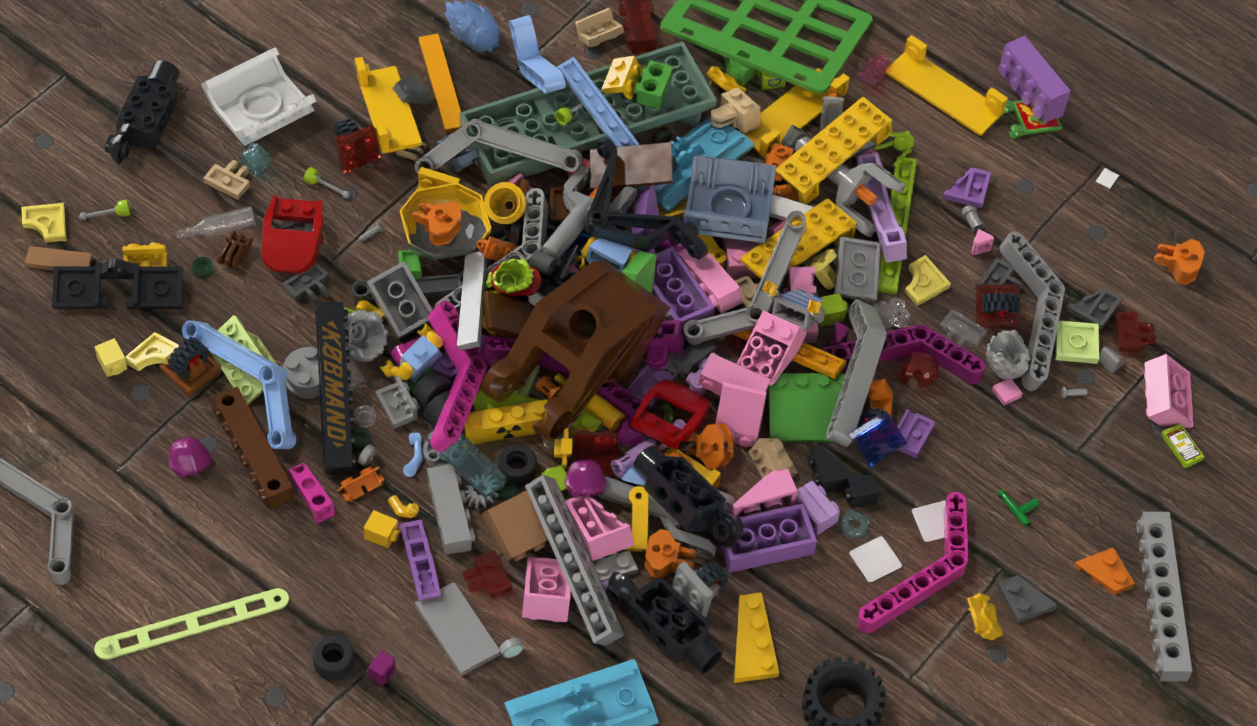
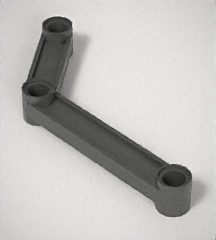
M495 225L491 228L490 237L503 241L508 240V230L504 226ZM488 258L487 268L496 261ZM464 270L459 274L422 277L415 280L426 299L445 297L463 285ZM357 281L352 285V301L355 306L361 300L377 304L366 286V281Z

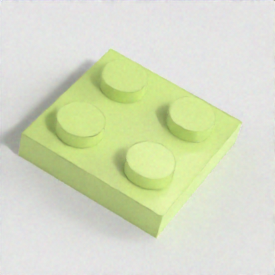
M1059 321L1055 337V360L1098 364L1099 324Z

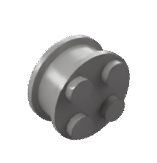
M304 347L293 351L287 356L283 365L287 371V380L285 381L287 389L299 398L313 399L319 397L317 348Z

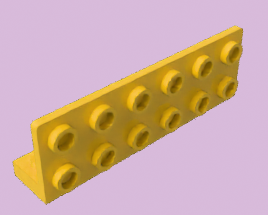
M911 35L906 41L904 53L886 69V74L971 131L982 136L1004 114L1008 98L992 87L987 91L985 98L925 58L927 45Z
M363 57L354 58L359 85L382 154L421 146L422 141L409 103L402 102L393 89L396 82L401 80L396 66L370 71L369 65L364 63Z
M820 68L816 69L818 72L822 71ZM844 73L840 77L834 78L824 94H817L797 85L760 113L761 127L743 135L754 143L755 147L752 149L765 158L767 152H771L774 143L783 145L781 140L791 125L803 129L822 113L823 96L828 97V92H836V97H843L848 91L850 78Z
M862 97L778 166L776 173L798 191L799 203L808 205L819 196V183L871 139L878 146L889 137L888 133H892V119L866 98Z
M825 199L804 214L806 218V231L800 240L789 268L797 267L833 241V244L838 247L840 236L854 238L857 222L831 200ZM794 221L792 225L799 226L802 222ZM783 229L766 239L765 243L759 244L741 256L740 261L759 278H762Z

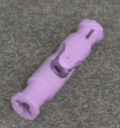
M677 419L673 425L683 429L686 423L681 419ZM649 437L627 451L625 456L619 460L611 461V468L617 477L622 478L630 468L634 467L635 459L645 448L658 445L657 448L663 452L669 446Z

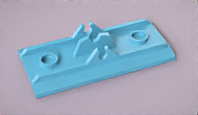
M711 116L683 137L677 136V141H671L673 145V157H675L678 167L673 172V184H668L666 188L656 193L658 205L669 213L688 198L694 155L738 160L755 147L754 143L730 125L722 128L714 127L711 124ZM640 186V187H635V188L638 189L639 191H641V190L644 189L645 187H644V186Z
M635 659L504 702L513 726H653L659 723Z

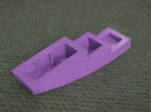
M654 185L647 186L637 193L633 214L659 215ZM632 227V233L647 236L655 231V229ZM654 248L650 250L648 253L654 254Z
M422 520L400 524L418 600L422 601L441 597L436 570Z

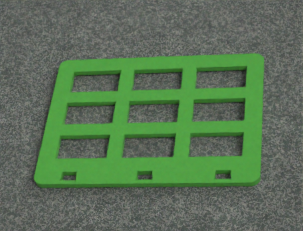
M677 0L662 20L660 28L668 34L817 94H824L871 25L872 16L869 13L836 0H801L805 3L799 12L769 0H738L742 3L735 12L706 0ZM692 7L728 23L719 32L684 18V16ZM755 7L788 20L791 23L783 32L748 18V15ZM818 7L854 21V23L847 32L814 19L811 15ZM742 27L777 41L772 51L769 52L736 39L733 36ZM806 27L841 41V43L833 52L797 36L802 28ZM685 31V32H687V33L692 34L693 36H689V35L684 34V33H682V32ZM789 47L827 61V64L821 72H818L783 56ZM739 54L749 57V59L739 56ZM795 77H799V78L804 79V80H806V81L803 82V81H801V80L796 79Z

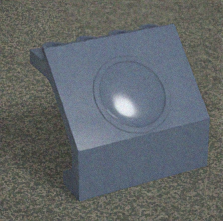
M694 155L683 222L692 221L697 226L701 235L765 243L776 165Z

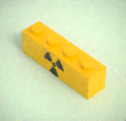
M548 399L470 412L462 430L466 445L538 434L533 430V425L544 417V405L548 402Z

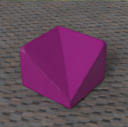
M836 321L833 334L824 344V347L846 342L848 340L849 328Z
M623 418L616 430L619 443L631 447L642 443L645 434L630 426L632 420Z
M380 651L368 667L369 678L382 686L385 685L396 670L395 658L384 651Z

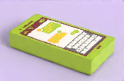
M1181 423L1162 431L1161 436L1184 468L1203 461L1204 455Z

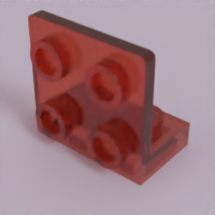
M589 430L574 431L572 464L579 460H592L600 465L605 477L615 478L616 475L611 468V461L617 460L618 433L610 431L592 432Z

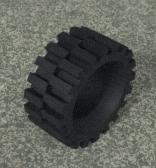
M835 657L834 663H831L830 659L825 660L823 667L818 664L814 668L813 674L810 673L805 685L802 701L804 720H809L808 726H878L886 702L885 686L881 687L883 680L880 675L874 678L876 671L874 668L870 667L867 670L865 669V662L860 660L859 664H855L852 657H848L847 662H842V657ZM847 688L861 697L865 710L855 718L839 719L826 711L821 698L831 689Z

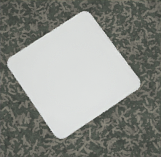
M946 500L912 509L913 516L925 542L944 538L943 510Z
M881 536L849 552L868 582H873L902 567L897 556Z

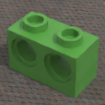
M650 60L647 68L643 67L641 83L637 82L634 94H637L638 104L656 109L661 108L672 81L673 66Z

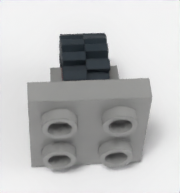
M715 561L708 563L707 566L704 565L695 572L686 562H683L677 567L672 587L706 618L712 598L726 585L725 583L728 582L729 576Z

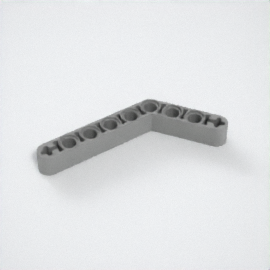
M534 188L526 194L527 204L524 212L522 245L487 268L486 282L488 274L503 261L526 259L529 264L534 251H540L541 247L545 244L548 203L541 189ZM485 283V292L495 289L494 287H486ZM463 285L439 300L435 307L442 301H449L460 315Z
M1013 231L1004 239L999 249L1005 259L1038 297L1028 345L1031 360L1028 362V370L1022 375L1021 379L1025 389L1036 391L1048 377L1065 287L1024 236L1019 232Z
M858 299L852 303L848 313L857 336V341L826 432V439L844 447H848L853 440L886 339V330L877 309Z

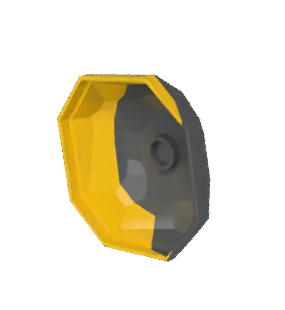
M457 182L415 190L400 209L410 249L417 256L432 261L477 252V242L481 239H487L492 231L484 208L482 195ZM453 201L460 205L462 228L451 243L437 247L430 243L429 232L425 230L424 225L412 218V214L414 211H419L427 215L419 208L421 202H427L434 206L436 203L441 205Z

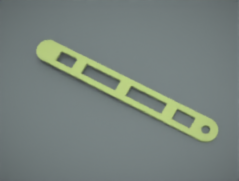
M272 589L102 638L95 645V653L100 659L108 660L278 611L288 605L289 596L283 589ZM280 597L281 601L275 602L274 598ZM264 599L266 607L247 612L245 604ZM235 607L237 616L199 626L197 618ZM186 621L188 630L154 640L149 638L148 632ZM133 636L138 637L139 644L120 649L119 640Z

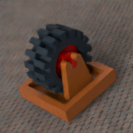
M195 337L184 339V343L180 342L178 344L179 347H175L174 353H171V359L168 360L169 364L159 366L160 371L189 397L222 371L221 365L208 355V348Z

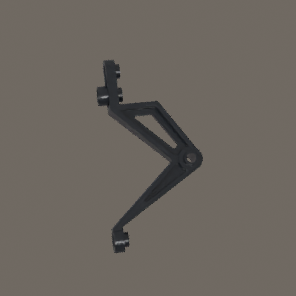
M609 138L599 141L597 152L600 157L609 161L586 216V233L593 237H600L644 252H649L673 236L675 241L681 244L692 258L700 260L708 254L707 246L697 236L699 231L692 221L684 223L679 217L609 212L618 149ZM612 226L655 229V231L647 236L616 229Z

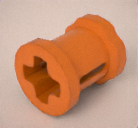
M549 375L542 377L536 384V391L546 395L548 401L559 396L563 388L551 381Z

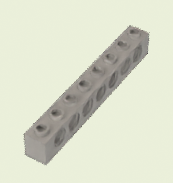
M541 475L525 485L593 643L607 646L624 636L623 630L556 479Z
M1143 512L1141 519L1137 521V533L1141 534L1139 551L1144 556L1142 560V571L1146 572L1144 588L1145 592L1149 594L1147 610L1151 612L1150 631L1154 632L1155 638L1153 639L1152 648L1153 652L1157 653L1155 670L1160 675V681L1187 682L1192 673L1170 512ZM1167 654H1171V655H1173L1175 658H1171V657H1169Z

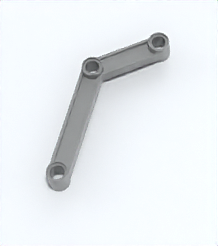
M473 119L421 157L415 164V170L418 173L420 168L423 167L422 162L427 161L430 164V170L435 171L474 141L550 164L569 172L575 171L582 164L583 157L577 150L567 149L482 122L479 119ZM470 125L477 127V135L471 133ZM568 156L576 159V165L568 163Z
M792 211L787 216V221L750 306L698 321L691 320L687 322L684 327V333L689 344L698 345L703 341L753 329L759 319H753L751 316L755 313L762 314L763 311L770 312L774 302L769 297V294L762 291L768 280L778 285L777 290L779 291L800 240L806 231V218L802 212ZM794 221L802 222L799 226L792 225ZM692 330L700 331L696 336L689 334Z
M0 458V485L52 518L48 570L53 583L57 585L68 583L71 579L73 523L75 518L71 501L56 494Z

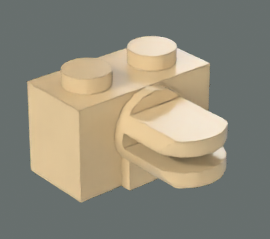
M738 87L721 94V107L711 110V124L717 128L730 124L734 129L738 128L743 134L761 127L760 107Z

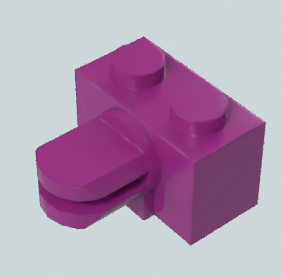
M663 320L645 352L647 353V361L651 369H664L668 363L669 353H683L685 333L680 320Z

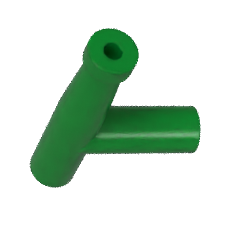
M1004 489L997 493L1024 527H1027L1031 521L1025 514L1039 506L1038 500L1034 498L1018 507Z

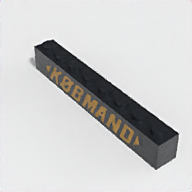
M317 302L315 317L324 474H350L352 467L356 466V454L352 453L351 445L355 444V434L350 430V425H353L354 415L353 411H349V404H352V391H348V383H351V370H347V363H350V350H346V343L349 342V330H345L344 323L348 321V311L344 309L343 302Z

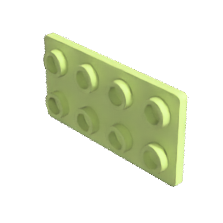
M232 316L217 330L277 364L259 336L248 332L237 316ZM210 352L215 361L221 365L223 373L233 388L238 386L248 405L264 391L263 383L259 379Z

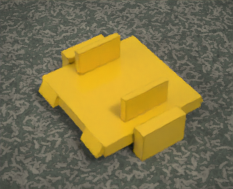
M711 66L706 74L712 79L709 83L710 85H719L725 91H730L737 87L744 93L747 90L745 87L737 84L734 78L722 72L718 66Z
M569 427L564 429V438L555 439L554 458L562 459V466L566 471L567 459L572 460V439H568Z
M978 593L973 597L967 598L970 607L968 611H971L976 628L974 632L981 634L982 638L991 641L1003 635L1002 628L998 623L995 605L988 602L990 600L989 596Z

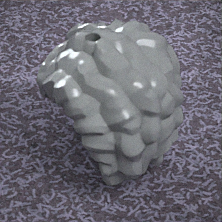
M364 310L355 311L348 315V321L345 322V330H349V342L346 343V350H350V357L363 362L373 361L374 358L376 359L379 354L383 353L384 347L387 345L388 331L382 323L381 316L376 314V312Z
M1003 330L997 336H992L990 339L991 343L987 344V352L985 354L992 371L1002 379L1011 380L1024 375L1028 370V362L1031 358L1029 357L1030 351L1024 344L1022 337L1018 335L1016 330Z

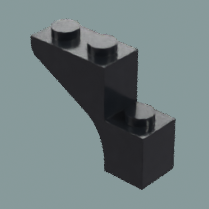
M811 445L807 461L809 467H813V482L817 486H822L826 493L843 490L845 500H849L851 508L877 504L879 491L874 474H853L837 462L821 445Z

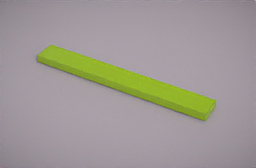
M907 157L895 167L894 176L903 182L906 187L902 193L892 189L890 197L893 213L899 227H902L905 237L917 159ZM883 251L879 267L878 292L897 295L902 260L886 263Z

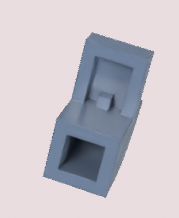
M450 134V135L444 137L443 139H441V140L435 142L436 145H439L441 142H443L445 139H447V138H448L449 136H451L452 134ZM466 147L448 160L446 164L454 172H459L473 164V159L479 156L476 149H468Z

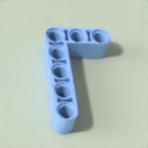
M527 15L510 20L509 27L522 75L545 94L564 89L566 84L562 72L540 55L530 16Z

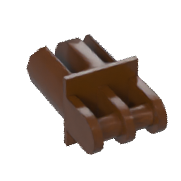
M232 231L229 238H226L227 244L217 262L221 265L225 263L226 267H233L236 270L243 257H247V252L253 243V238H246L244 234L237 235L235 231Z

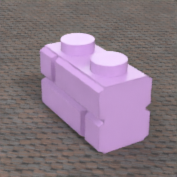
M810 481L797 489L795 505L804 503L812 529L816 534L819 535L838 522L839 507L835 502L829 501L822 486H817L813 481Z

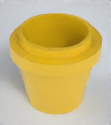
M497 183L486 193L484 199L485 211L490 219L499 224L515 223L523 216L526 210L525 194L513 183ZM512 202L513 207L512 209L508 210L506 208L507 203Z

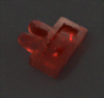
M1116 312L1115 319L1119 351L1140 352L1141 344L1149 345L1156 342V336L1148 334L1154 332V325L1152 323L1139 322L1138 312Z
M496 550L474 557L477 567L468 569L462 574L466 580L482 577V579H477L468 584V589L471 592L487 588L490 597L493 598L512 591L511 583Z

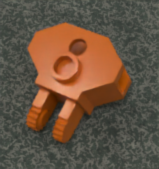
M453 201L441 205L436 203L434 206L427 202H421L419 208L427 215L414 211L412 218L425 226V230L429 232L430 243L437 247L451 243L462 228L460 205Z
M1190 239L1182 244L1177 243L1176 246L1168 244L1158 245L1157 251L1161 254L1157 253L1154 261L1162 266L1169 267L1168 271L1172 272L1177 283L1187 285L1196 280L1205 253L1199 241Z
M725 423L709 424L700 435H692L688 440L689 442L696 441V449H685V454L700 457L707 469L724 468L733 458L734 435ZM725 442L728 444L727 449H724Z
M660 529L649 537L644 568L651 579L663 578L670 572L675 573L678 565L686 562L694 570V564L691 561L678 558L696 559L697 552L689 548L680 547V543L674 540L670 531Z

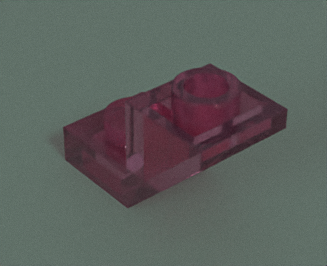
M881 53L871 55L865 70H859L856 78L877 86L885 77L886 70L892 62L888 61L889 57Z

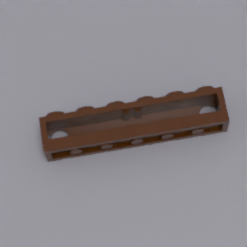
M238 386L213 396L215 405L212 406L214 414L217 418L221 417L223 421L221 422L222 428L226 435L230 434L232 438L230 442L234 451H239L241 455L239 459L242 466L249 469L250 481L253 485L257 484L259 488L257 491L261 501H266L269 508H273L293 499V487ZM275 481L278 489L270 490L267 487L268 484Z

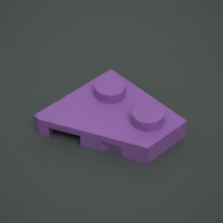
M971 167L964 177L959 178L955 182V185L950 190L945 191L943 199L982 209L991 172Z

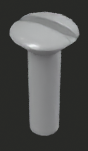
M376 222L375 227L359 237L360 241L364 242L377 232H383L382 226Z
M1064 386L1061 389L1063 399L1067 396L1087 395V389H1066Z

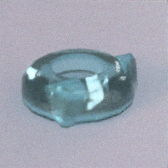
M848 510L840 521L841 531L850 538L864 536L869 527V519L862 513ZM851 519H857L861 525L858 528H852L848 522Z

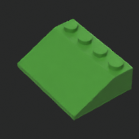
M781 373L772 386H768L766 393L769 438H779L781 442H833L826 439V432L846 373H840L836 379L822 373ZM853 437L852 442H856V438Z

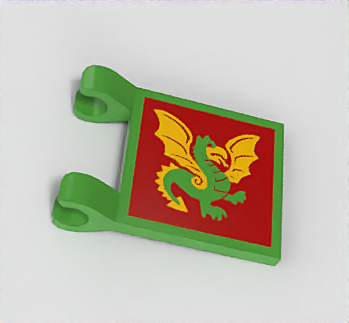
M1007 100L1004 113L1014 110L1020 125L1014 124L1011 126L1012 131H1009L1010 138L1014 139L1027 134L1062 130L1058 117L1044 123L1040 118L1037 119L1034 116L1033 109L1029 104L1025 105L1022 100L1013 102Z

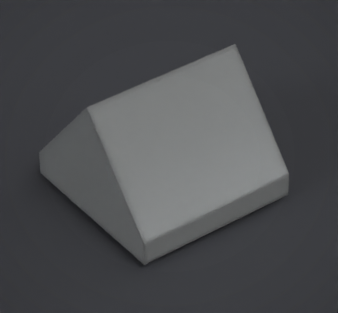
M1104 347L1099 355V362L1111 373H1114L1126 363L1118 353L1109 347Z

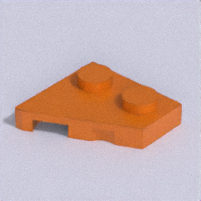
M1114 548L1075 562L1074 567L1078 571L1081 569L1091 576V580L1104 586L1105 590L1113 595L1129 590L1135 585Z

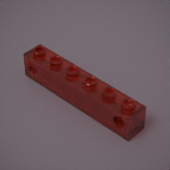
M616 0L620 1L619 14L624 17L622 26L624 31H627L626 44L627 47H631L632 54L656 50V35L647 0Z

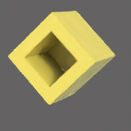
M115 338L95 346L97 359L107 378L127 370L125 357Z

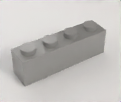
M453 464L427 468V480L445 555L472 550L471 542L475 541L473 528H469L467 523L470 522L469 511L463 507V503H466L464 490H459L458 486L461 484L459 471L455 472Z

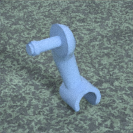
M419 433L409 434V444L414 445L415 453L413 459L403 468V473L407 477L414 476L423 461L422 440Z

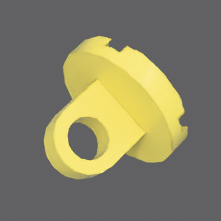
M833 249L822 252L812 260L809 266L808 264L804 266L815 267V276L827 290L835 288L836 274L829 265L837 256Z

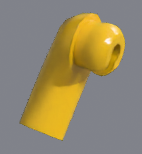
M397 495L391 496L388 499V503L398 517L412 519L418 515L419 506L416 503H410L408 506L403 505Z

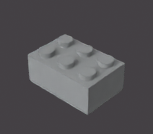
M405 261L367 281V288L399 340L424 327L425 323H430L428 315L433 309Z

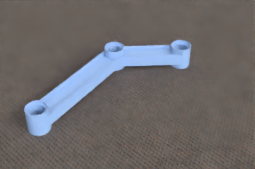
M191 320L185 322L182 328V334L185 338H197L210 352L263 383L269 426L267 441L273 449H292L296 444V435L291 427L285 385L287 380L286 369L210 327L205 322Z

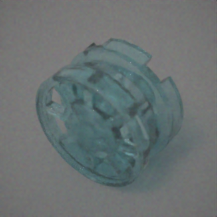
M251 143L247 150H244L239 155L243 166L249 167V171H254L253 174L256 176H260L272 164V159L267 151L256 143Z

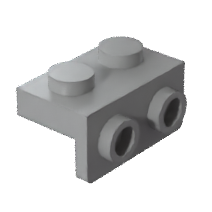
M399 376L395 377L394 384L375 391V396L393 429L417 420V410H419L416 399L411 398L409 395L410 389L406 381L402 382Z

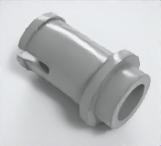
M968 205L962 209V218L967 220L973 232H977L978 229L981 230L984 227L983 222L976 213L977 209Z

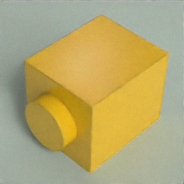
M374 510L363 528L364 539L388 549L392 542L397 541L400 534L398 520Z

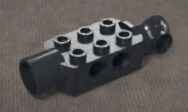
M163 60L156 61L148 75L137 77L115 121L117 134L109 135L105 145V152L110 153L111 158L116 163L120 164L124 158L128 157L131 145L146 149L156 148L178 103L175 84L180 76V72L173 64Z
M656 446L645 448L637 456L633 466L646 480L645 491L686 531L702 532L709 529L718 543L728 548L738 542L744 529L742 520L738 516L728 513L723 508L726 498L683 457L665 456Z
M617 571L611 574L608 580V587L605 590L608 599L615 605L622 603L628 607L627 618L675 663L688 661L700 674L708 672L719 661L723 650L707 636L710 622L663 578L653 579L638 590L629 577Z

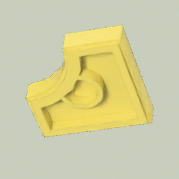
M64 203L21 207L23 228L38 231L44 237L45 243L67 241Z
M926 255L909 264L908 269L912 274V282L905 288V293L917 307L951 287L948 279Z
M154 332L125 356L126 364L138 371L152 364L163 363L168 365L171 353H174L173 350L175 347L178 348L179 345Z

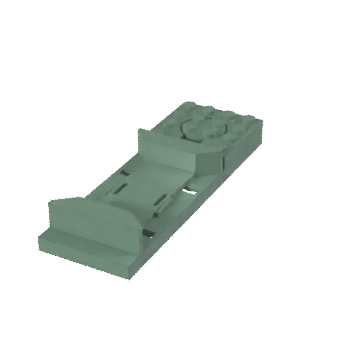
M683 41L635 56L640 65L648 64L652 60L673 66L672 81L660 109L638 104L637 94H634L632 99H627L623 92L605 94L602 87L612 64L586 72L632 135L676 120L696 127L700 124L701 112L716 108L717 99ZM566 82L564 89L545 94L539 88H535L459 113L460 128L473 119H479L482 122L579 152L597 147L599 141L607 138L584 106L573 113L572 120L566 125H561L556 120L555 112L563 107L572 109L581 103ZM470 125L471 133L477 135V127ZM477 141L469 145L470 149H476L479 157L475 159L490 188L497 183L508 182L518 173L522 174L523 178L556 167ZM572 156L567 158L568 163L571 165L576 161Z

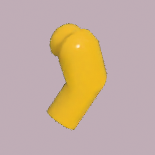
M366 300L358 302L355 308L356 311L376 312V314L381 316L382 322L385 320L380 308Z

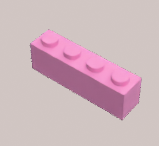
M686 249L677 252L713 306L721 314L743 303L740 287L709 252L700 260L692 258Z

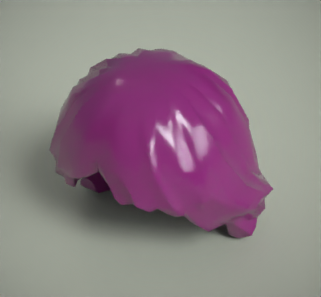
M184 437L174 442L171 446L169 466L178 478L193 476L210 467V460H212L210 453L198 439Z
M592 460L574 462L570 466L564 482L571 497L595 496L596 494H603L607 488V481L600 465Z

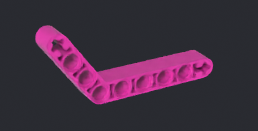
M442 301L428 315L433 329L442 338L443 346L458 371L448 399L444 404L430 438L431 446L439 453H444L458 441L487 370L486 361L478 347L459 351L457 339L460 315L449 301Z
M952 492L947 496L943 510L945 556L864 605L860 609L857 619V627L861 632H874L964 575L968 563L966 498L963 494ZM918 584L924 585L925 587H919ZM900 595L906 596L907 599L901 598ZM883 606H886V607H888V608H890V609H889V610H886V609H883L882 607H883Z

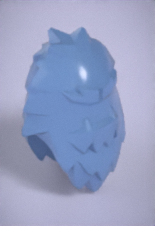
M457 0L454 3H445L447 12L444 14L450 23V29L459 37L458 40L466 43V46L471 47V50L477 52L488 51L492 53L493 48L500 46L498 24L495 22L494 16L490 15L486 6L482 8L480 5L469 0H465V3Z

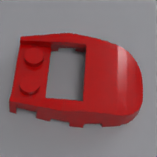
M277 195L273 196L264 217L261 237V258L267 268L276 272L302 273L313 267L324 238L322 199L307 201L277 198ZM272 219L314 223L313 230L309 232L271 228Z
M662 380L645 394L630 426L677 450L682 440L687 442L695 431L698 432L701 429L702 423L708 415L710 402L701 394L672 380ZM655 396L661 400L673 403L678 409L687 410L692 413L693 416L683 429L646 411V407Z

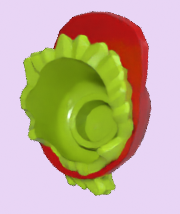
M511 259L508 262L503 261L488 274L486 287H494L498 293L504 296H532L540 289L541 276L535 268L529 266L526 259Z

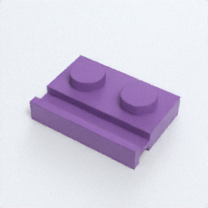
M647 363L627 388V391L642 401L645 394L662 380L675 381V376L663 369L653 370ZM655 396L646 408L652 410L660 399Z
M907 409L889 439L888 446L891 447L892 445L897 450L917 458L935 426V421L918 413L914 414Z

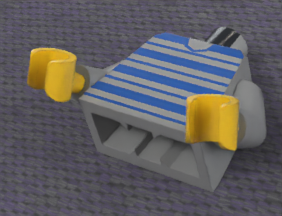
M768 280L766 281L762 291L768 293L774 302L772 315L795 324L805 331L815 322H823V300L818 294H810L800 289L781 294L777 290L778 285Z

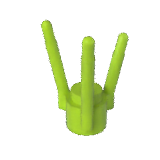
M909 131L888 133L889 137L896 138L891 142L875 146L873 149L879 150L894 146L896 150L903 151L894 163L896 167L907 154L912 152L911 147L914 145V139Z

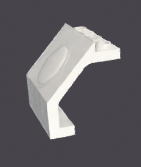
M276 47L201 83L215 113L244 146L313 112L314 109L311 104L317 102L313 94L304 96L285 74L277 58L279 52Z

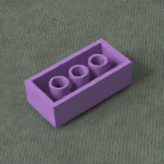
M1026 36L1006 43L998 69L1001 76L1009 82L1011 88L1022 98L1025 105L1029 104L1032 107L1033 114L1037 119L1040 118L1045 123L1057 117H1063L1071 92L1070 89Z
M674 247L656 253L652 294L671 307L667 313V320H680L684 330L685 324L691 320L698 321L713 317L715 307Z
M802 503L739 517L743 522L744 529L738 542L730 548L719 544L728 572L731 573L813 555L817 540L805 505Z

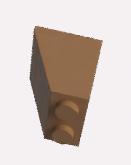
M527 490L488 509L479 516L507 561L514 558L516 562L528 556L526 551L533 548L536 552L547 546L545 542L548 541V537Z

